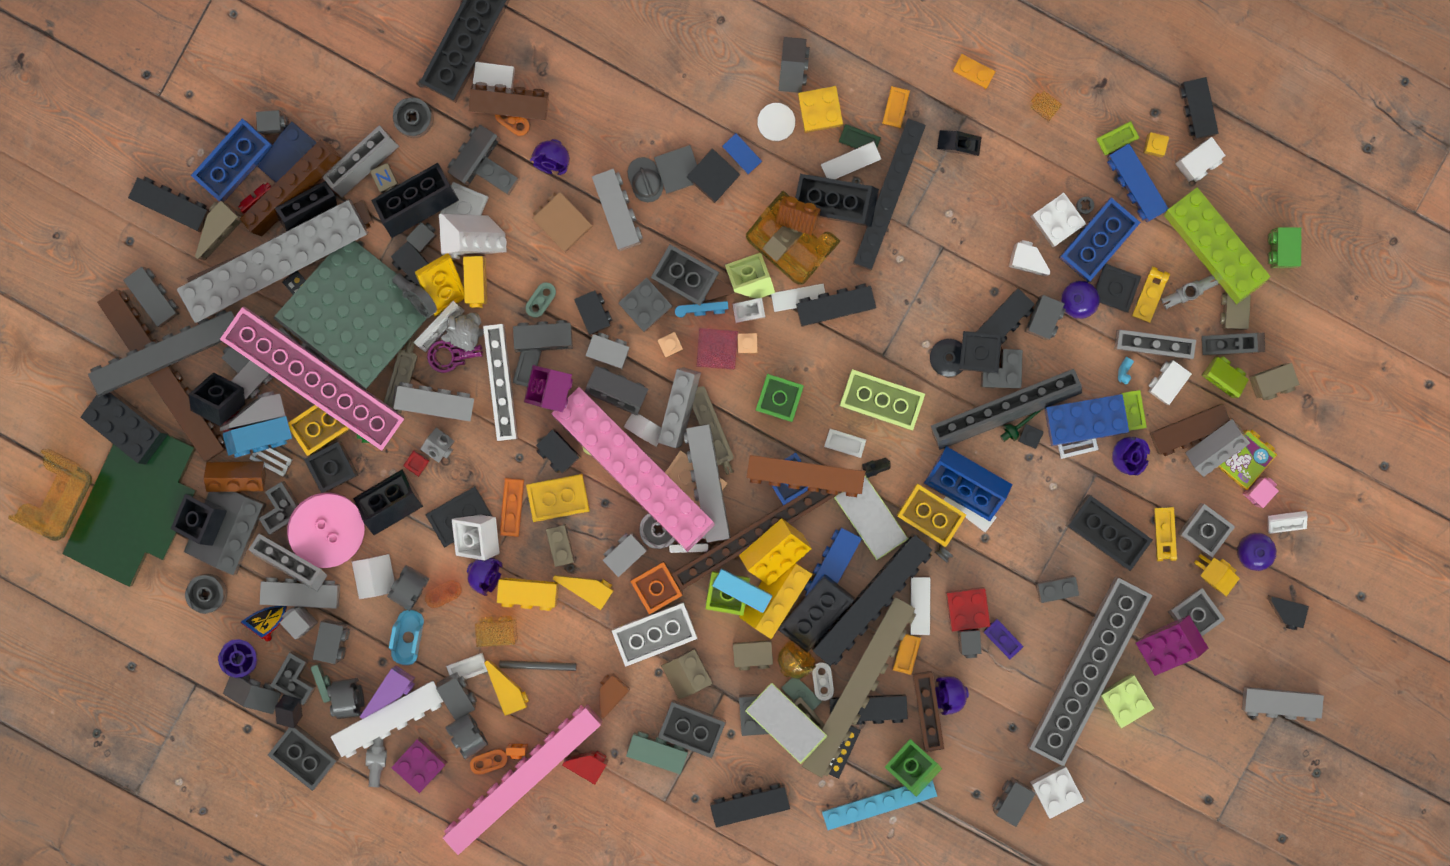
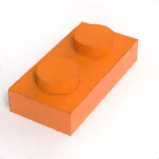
M509 743L506 747V756H510V759H522V756H525L528 752V744Z

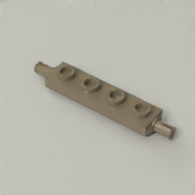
M408 340L406 350L398 352L384 403L389 407L392 406L395 385L400 386V382L409 384L411 382L418 358L413 353L415 346L413 340ZM394 409L398 413H402V410Z
M697 387L692 408L700 426L710 424L717 465H723L726 475H728L727 467L730 473L734 472L729 462L734 456L705 387Z

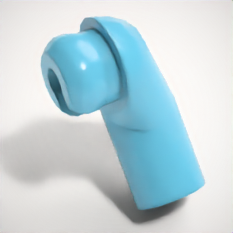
M1125 357L1118 369V381L1124 384H1128L1131 380V376L1127 372L1134 363L1128 357Z

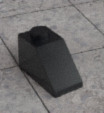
M940 130L937 149L951 153L979 156L982 137L960 131Z
M1268 595L1269 603L1279 620L1286 624V628L1296 631L1298 627L1304 628L1309 606Z

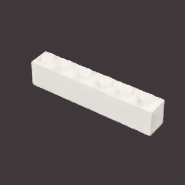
M504 324L483 326L497 441L518 439Z
M431 681L368 717L331 736V739L341 757L346 756V758H349L357 753V748L363 746L365 749L374 744V739L378 737L383 739L391 735L390 730L396 727L398 730L408 725L407 721L412 718L416 721L424 717V712L429 709L432 712L442 707L441 703L444 701L437 692L434 681Z

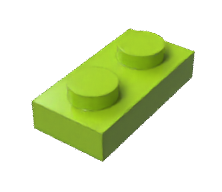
M1141 391L1120 393L1123 394L1129 431L1147 428Z

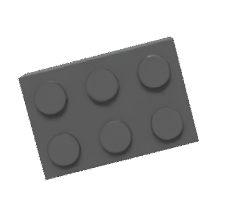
M672 700L658 738L712 758L726 720Z
M298 725L295 728L289 727L268 754L271 759L312 791L339 760L338 756Z

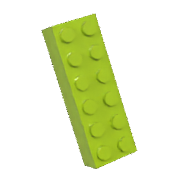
M1198 187L1166 211L1165 218L1236 305L1265 284L1271 277Z

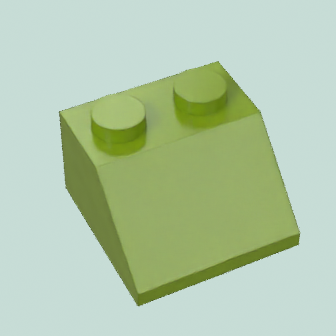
M1214 357L1201 376L1231 398H1239L1249 380L1245 377L1246 373L1238 367L1236 369L1231 367V362L1225 357Z
M712 571L705 609L743 616L745 603L713 587L712 584L719 572ZM737 576L747 582L750 581L749 577Z

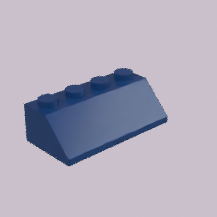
M947 446L938 457L924 484L988 521L992 520L1002 506L1013 485Z

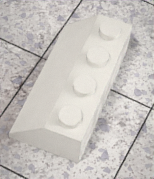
M439 214L442 253L493 254L506 252L507 241L505 232L489 216Z

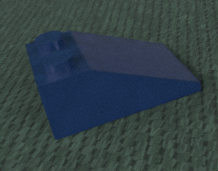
M291 121L257 167L273 181L277 182L317 142Z

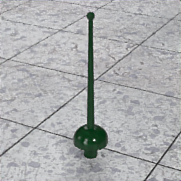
M1042 410L1032 413L1016 426L1005 424L1003 426L1005 432L1000 438L1003 442L1009 438L1016 441L1019 437L1018 429Z

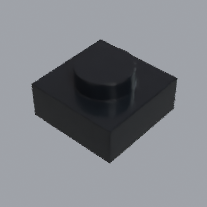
M1025 424L1018 442L1036 449L1044 432Z

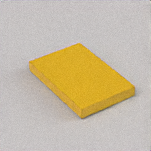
M448 253L415 271L421 288L430 295L437 307V312L433 314L434 316L442 313L452 301L459 303L465 299L463 285Z
M583 474L526 484L533 522L590 511Z

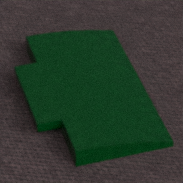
M168 434L145 465L136 463L113 444L62 554L128 587L133 586L147 554L165 560L177 534L171 527L184 495H195L197 491L181 483L195 453V447Z

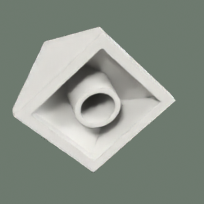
M390 554L352 561L359 599L389 594L395 582Z

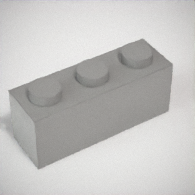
M1231 419L1188 450L1186 455L1194 468L1204 477L1237 452L1244 449L1250 442L1241 427Z
M297 606L285 612L281 616L283 620L280 622L295 640L304 636L318 623L305 607L298 608Z

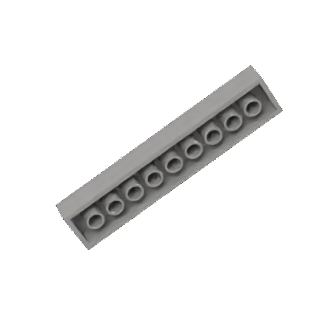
M348 199L177 288V291L192 319L197 323L367 235L368 231L351 199Z
M1115 576L1027 745L1029 749L1062 766L1065 765L1152 597L1151 594Z

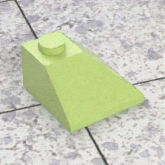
M761 252L725 265L734 292L755 299L775 293Z

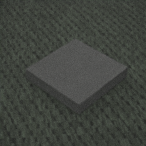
M690 145L654 157L666 194L694 185L687 178L689 173L697 166Z

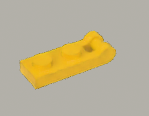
M1151 267L1132 313L1133 317L1148 323L1151 322L1164 287L1169 279V272L1164 271L1163 273L1158 271V268ZM1154 277L1160 279L1159 284L1152 282Z
M1174 507L1154 508L1157 562L1163 561V559L1176 561ZM1163 546H1169L1170 550L1163 552Z

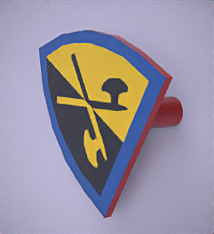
M287 606L264 608L242 620L241 624L265 641H270L272 639L271 633L283 620L281 616L286 612Z

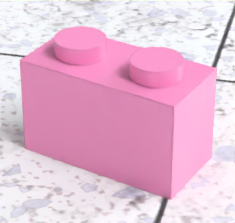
M1258 477L1250 488L1243 492V495L1256 507L1264 508L1279 490L1275 488L1277 484L1269 477Z

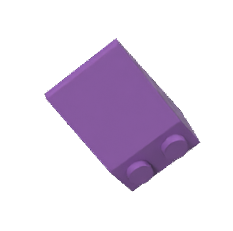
M395 665L385 677L360 718L364 719L397 700L402 695L410 693L415 685L413 683L415 677Z

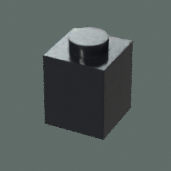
M287 695L281 697L275 706L277 724L291 728L296 727L303 716L301 699Z

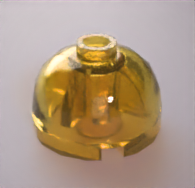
M788 641L779 651L778 664L781 668V673L786 677L801 679L809 675L816 668V665H813L815 659L811 653H807L802 648L799 649L793 641Z

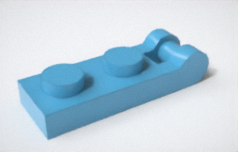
M728 301L703 303L701 306L697 304L681 305L676 307L675 314L679 318L684 317L686 313H694V316H704L707 311H713L714 314H725V310H729Z

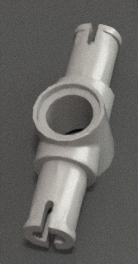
M1211 274L1200 281L1195 280L1184 284L1175 293L1161 298L1162 304L1169 301V303L1163 305L1167 310L1179 303L1183 304L1194 300L1202 295L1203 291L1219 285L1218 281L1211 282V280L1215 279ZM1188 286L1194 289L1192 297H1188L1185 293V289Z
M378 737L373 740L374 744L369 746L366 752V766L370 769L368 787H380L381 770L386 766L387 750L383 747V739Z

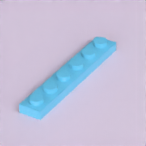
M932 780L917 797L905 786H901L824 810L822 814L827 830H831L937 797V793Z

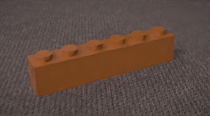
M750 455L746 478H749L751 483L761 484L763 480L769 481V485L780 487L781 483L789 484L788 488L800 489V486L808 487L807 491L819 492L820 488L827 489L828 494L838 495V491L846 492V496L857 497L858 494H862L865 471Z

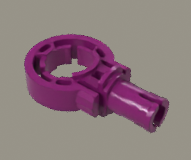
M443 340L432 344L427 353L429 365L440 373H447L454 370L457 366L465 365V361L455 362L457 360L483 357V351H479L482 349L481 345L475 346L472 351H465L462 348H453L457 346H453L450 342ZM441 343L443 345L438 348H447L452 355L449 364L441 365V367H448L447 369L438 367L441 364L436 357L438 349H435L433 352L435 346Z

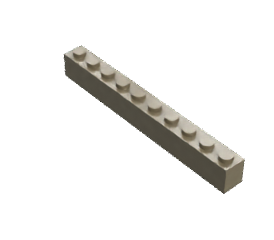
M896 597L894 598L822 729L828 737L805 760L802 765L803 768L821 778L824 775L828 776L833 767L830 765L832 759H837L842 751L839 748L842 741L847 742L852 733L848 731L852 724L856 725L861 716L858 714L860 708L863 707L865 709L870 700L867 697L870 690L875 691L879 684V681L876 680L880 673H885L889 665L886 663L888 657L893 658L898 649L895 646L898 639L902 641L906 635L907 630L904 628L907 623L912 624L916 616L914 607Z

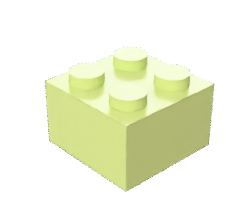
M1133 674L1106 688L1101 694L1102 700L1120 728L1125 727L1154 709Z

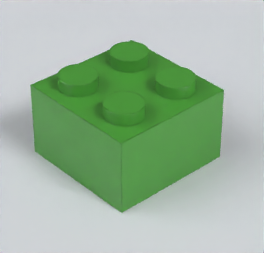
M1278 227L1272 229L1271 233L1268 234V244L1271 245V252L1268 253V264H1271V268L1301 267V228Z
M767 374L756 411L793 422L804 385Z
M911 739L885 766L916 797L942 770L939 764Z

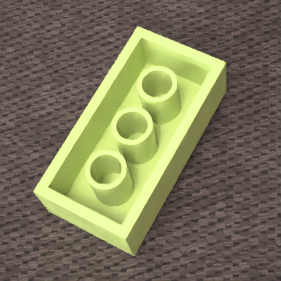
M852 369L839 406L913 430L925 394Z

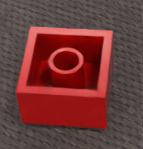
M984 587L946 592L950 630L952 632L990 627L986 590Z

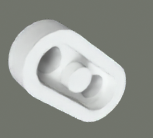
M818 662L812 668L814 691L818 699L826 701L834 694L832 672L827 663ZM820 668L825 669V673L823 675H820L818 673V670ZM826 687L828 689L827 693H821V688Z

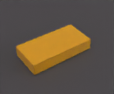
M891 86L882 124L901 129L910 93L909 90Z
M906 634L903 640H900L892 670L909 675L912 674L921 641L920 637Z

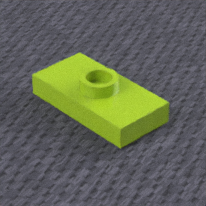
M1130 121L1096 138L1104 156L1139 139V136Z

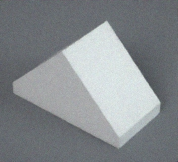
M762 298L732 304L736 323L765 318Z
M631 414L624 428L657 447L661 427L640 414Z

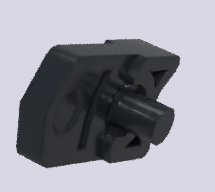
M887 458L876 461L872 460L862 464L867 478L876 476L878 473L889 470L891 467V462Z

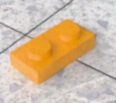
M961 54L952 72L987 89L996 71Z

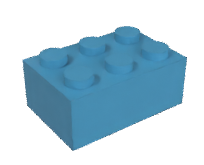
M286 416L222 433L228 456L234 454L235 458L251 454L250 450L256 453L269 449L268 445H271V448L287 444V440L292 439Z

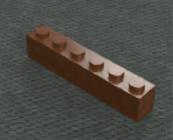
M319 140L240 220L250 233L262 237L278 221L275 208L311 189L342 159L331 144Z

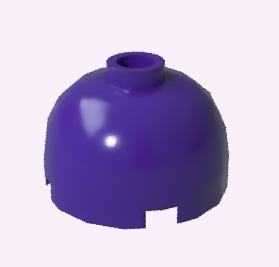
M551 139L540 142L535 147L530 162L534 161L533 166L540 171L548 174L556 171L558 172L557 175H562L567 172L570 157L568 150L559 140Z
M1075 281L1065 287L1061 295V302L1065 303L1063 308L1066 309L1065 312L1069 316L1076 319H1085L1097 311L1100 296L1092 284L1086 281Z
M1126 437L1116 443L1112 452L1114 466L1124 474L1135 476L1141 474L1149 462L1146 460L1147 454H1150L1149 446L1145 440L1140 438Z
M1262 533L1247 535L1241 539L1237 548V555L1241 564L1253 571L1267 569L1276 559L1277 550L1275 543L1270 537Z
M489 558L485 561L477 559L470 563L467 568V579L470 587L477 593L487 596L486 593L488 591L492 592L501 578L499 567L503 569L502 562Z
M240 639L231 640L224 644L218 655V663L221 670L234 678H243L251 674L258 662L257 652L254 647L247 641Z
M938 677L936 679V682H939L938 687H935L938 709H943L942 715L959 712L964 708L969 697L968 688L956 677Z

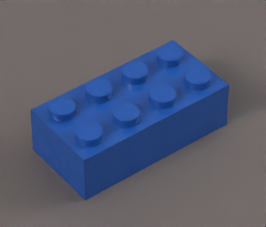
M242 118L191 176L219 202H225L262 161L273 144Z
M1111 197L1059 258L1084 280L1090 282L1141 222Z
M1123 394L1050 406L1044 409L1051 446L1127 434L1129 432Z

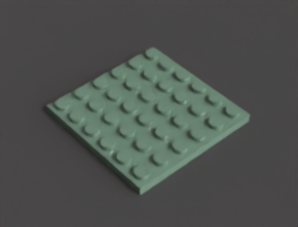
M356 241L330 253L274 316L278 323L365 391L427 320L426 317L422 316L407 298H403V291L392 283L396 273Z

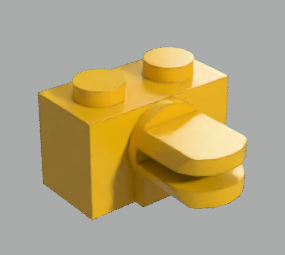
M1199 554L1198 557L1208 564L1206 567L1197 560L1193 562L1204 571L1201 574L1202 579L1227 597L1240 579L1235 574L1237 570L1224 559L1219 561L1213 558L1211 561L1202 554Z

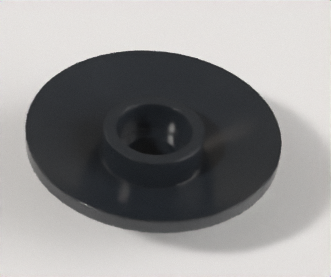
M943 339L933 346L930 352V363L938 374L952 377L963 371L960 370L962 343L955 339ZM947 354H951L953 356L952 361L946 360Z

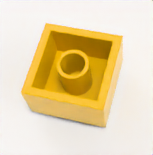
M836 86L798 93L804 133L843 125Z

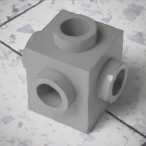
M435 428L420 450L439 463L443 457L447 459L452 453L453 449L451 446L454 440L438 428Z

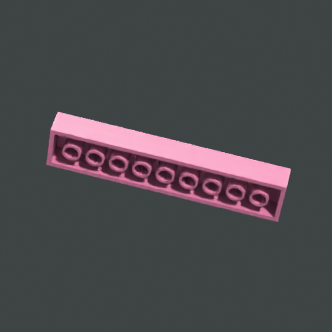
M245 306L241 308L220 338L221 341L381 451L405 418Z
M580 387L568 397V404L563 412L554 411L551 413L687 552L715 526L714 522Z
M588 704L585 707L580 705L573 712L572 715L574 717L570 720L566 718L558 726L559 730L556 733L552 731L543 740L545 743L542 746L537 744L531 750L529 758L524 756L517 763L514 771L510 769L502 776L500 784L496 782L488 789L486 797L481 795L472 805L473 809L467 808L460 815L457 823L453 821L444 830L446 834L443 836V839L457 855L601 726L603 721Z

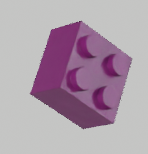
M419 737L391 768L420 794L448 762Z

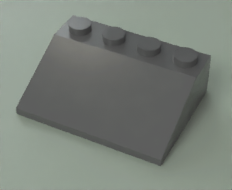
M209 492L206 500L227 510V513L213 546L200 545L189 539L184 552L219 570L236 575L258 526L259 518L264 512L266 503L240 492Z

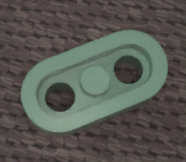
M547 282L538 286L526 304V312L529 316L537 318L544 314L556 296L555 287ZM545 289L550 290V294L548 296H545L543 294V291ZM535 304L539 306V310L537 312H534L532 310V307Z

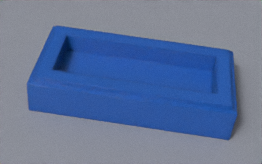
M737 133L722 146L747 174H750L762 162Z

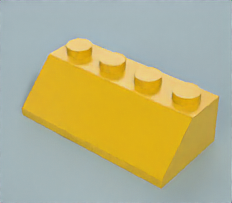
M795 563L770 586L761 581L758 588L772 595L764 613L746 605L744 615H740L739 618L772 639L811 578L812 573Z

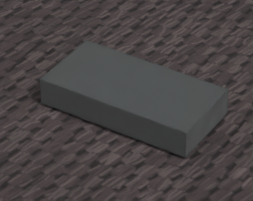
M542 351L521 352L513 383L528 386L532 366H538Z

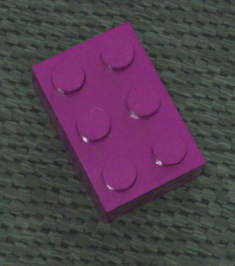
M533 365L524 402L563 412L568 404V390L571 389L573 383L572 374Z
M1190 615L1151 631L1136 642L1154 676L1194 660L1209 649Z

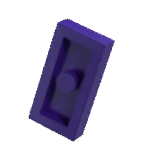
M997 618L990 624V627L983 631L1009 660L1024 647Z

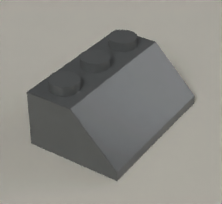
M479 125L478 128L475 126L469 134L470 140L468 143L464 142L458 150L459 156L457 159L453 158L447 167L449 168V174L467 186L470 185L476 176L475 172L484 158L490 156L500 141L496 134L482 125Z

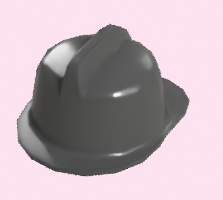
M641 157L633 160L627 171L633 192L643 202H654L661 196L663 191V182L658 168L649 158Z

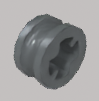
M1082 197L1077 201L1076 208L1079 213L1088 214L1094 209V201L1090 197ZM1087 200L1089 202L1088 206L1090 207V209L1087 210L1086 208L1084 211L1081 209V201L1086 202Z
M941 545L939 550L934 552L946 563L949 562L948 559L950 557H953Z

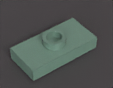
M320 663L313 665L311 671L324 703L331 701L327 694V687L331 686L328 675H324Z
M796 675L781 687L793 700L801 697L812 711L822 702Z

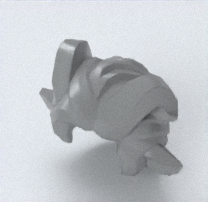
M476 312L458 315L456 318H454V315L449 316L447 333L441 336V339L465 351L474 350L478 343V337L484 334V329H479V325L482 323L480 316Z

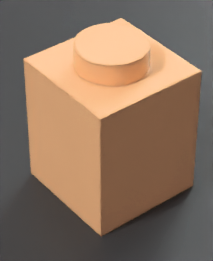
M675 332L658 340L666 358L683 350Z
M757 333L738 334V353H758Z

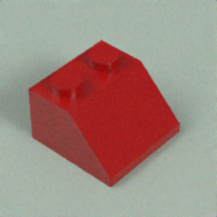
M598 750L596 753L589 751L566 757L562 766L595 785L607 766L608 760L606 759L607 756Z

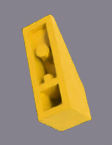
M555 575L553 577L554 581L600 610L614 591L611 588L612 584L604 579L600 581L598 579Z
M490 659L486 660L484 663L504 715L506 716L528 706L527 702H529L526 691L522 692L521 688Z

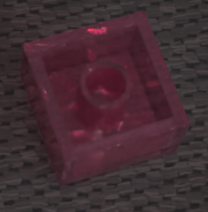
M699 328L696 367L735 370L738 331Z

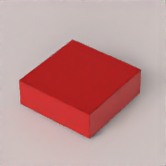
M413 450L403 467L419 477L430 461Z

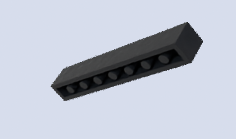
M907 119L877 198L872 227L867 226L853 262L854 265L872 270L926 127L925 124Z

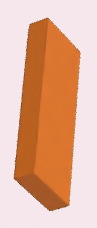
M505 478L500 535L519 537L524 490L523 479Z

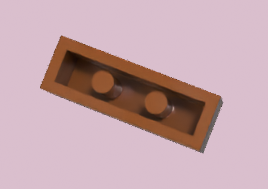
M264 461L206 462L203 478L206 492L264 491L266 479Z

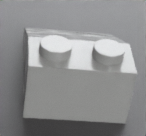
M274 391L257 395L258 399L250 402L220 427V431L284 417L285 412L281 395H274Z

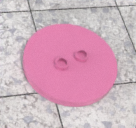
M319 493L302 501L291 514L287 527L288 541L295 555L318 568L335 567L349 560L359 549L365 530L363 520L356 505L345 496L336 493Z

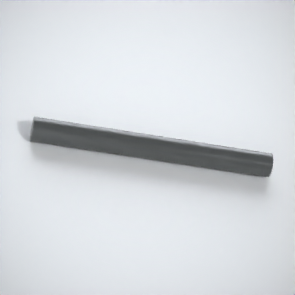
M500 660L499 668L576 671V663Z

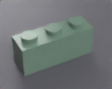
M638 731V734L633 733L626 757L681 775L688 750L675 744L674 746L667 744V741L656 737V740L649 738V734Z

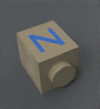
M388 163L370 171L381 193L399 185Z

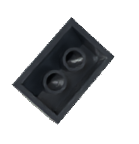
M403 469L353 498L363 523L373 535L378 534L423 507L416 490Z

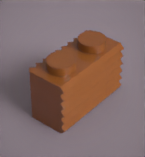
M784 196L780 203L775 223L810 236L816 228L821 209L812 203L800 202L795 197Z

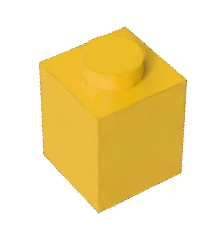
M1150 132L1147 134L1143 153L1157 157L1165 156L1169 137Z

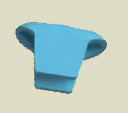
M403 611L399 614L397 621L392 627L389 649L391 650L393 660L402 665L413 664L418 656L424 619L422 614L417 611ZM405 632L413 633L414 640L411 643L403 640Z

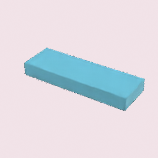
M722 568L712 584L713 587L764 613L772 598V595Z

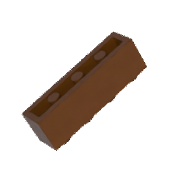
M476 82L470 88L469 111L546 120L549 93L543 89H533L531 91L519 86L506 88V85L502 84L488 86L487 83Z
M1219 404L1150 433L1157 453L1168 456L1175 453L1174 449L1180 446L1182 449L1192 446V442L1199 439L1201 442L1230 421L1224 404Z
M932 671L914 673L912 675L925 752L943 750L944 743Z

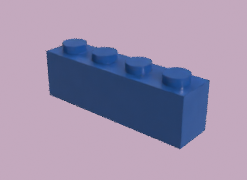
M1130 144L1107 157L1109 159L1107 161L1108 166L1118 174L1117 180L1122 188L1125 187L1127 189V197L1132 204H1136L1139 209L1137 214L1142 221L1149 222L1169 209Z
M842 527L839 530L835 529L831 537L834 541L830 547L826 546L822 554L824 557L822 563H817L813 570L815 574L813 580H809L803 589L806 591L805 596L824 574L838 584L862 539L861 537Z

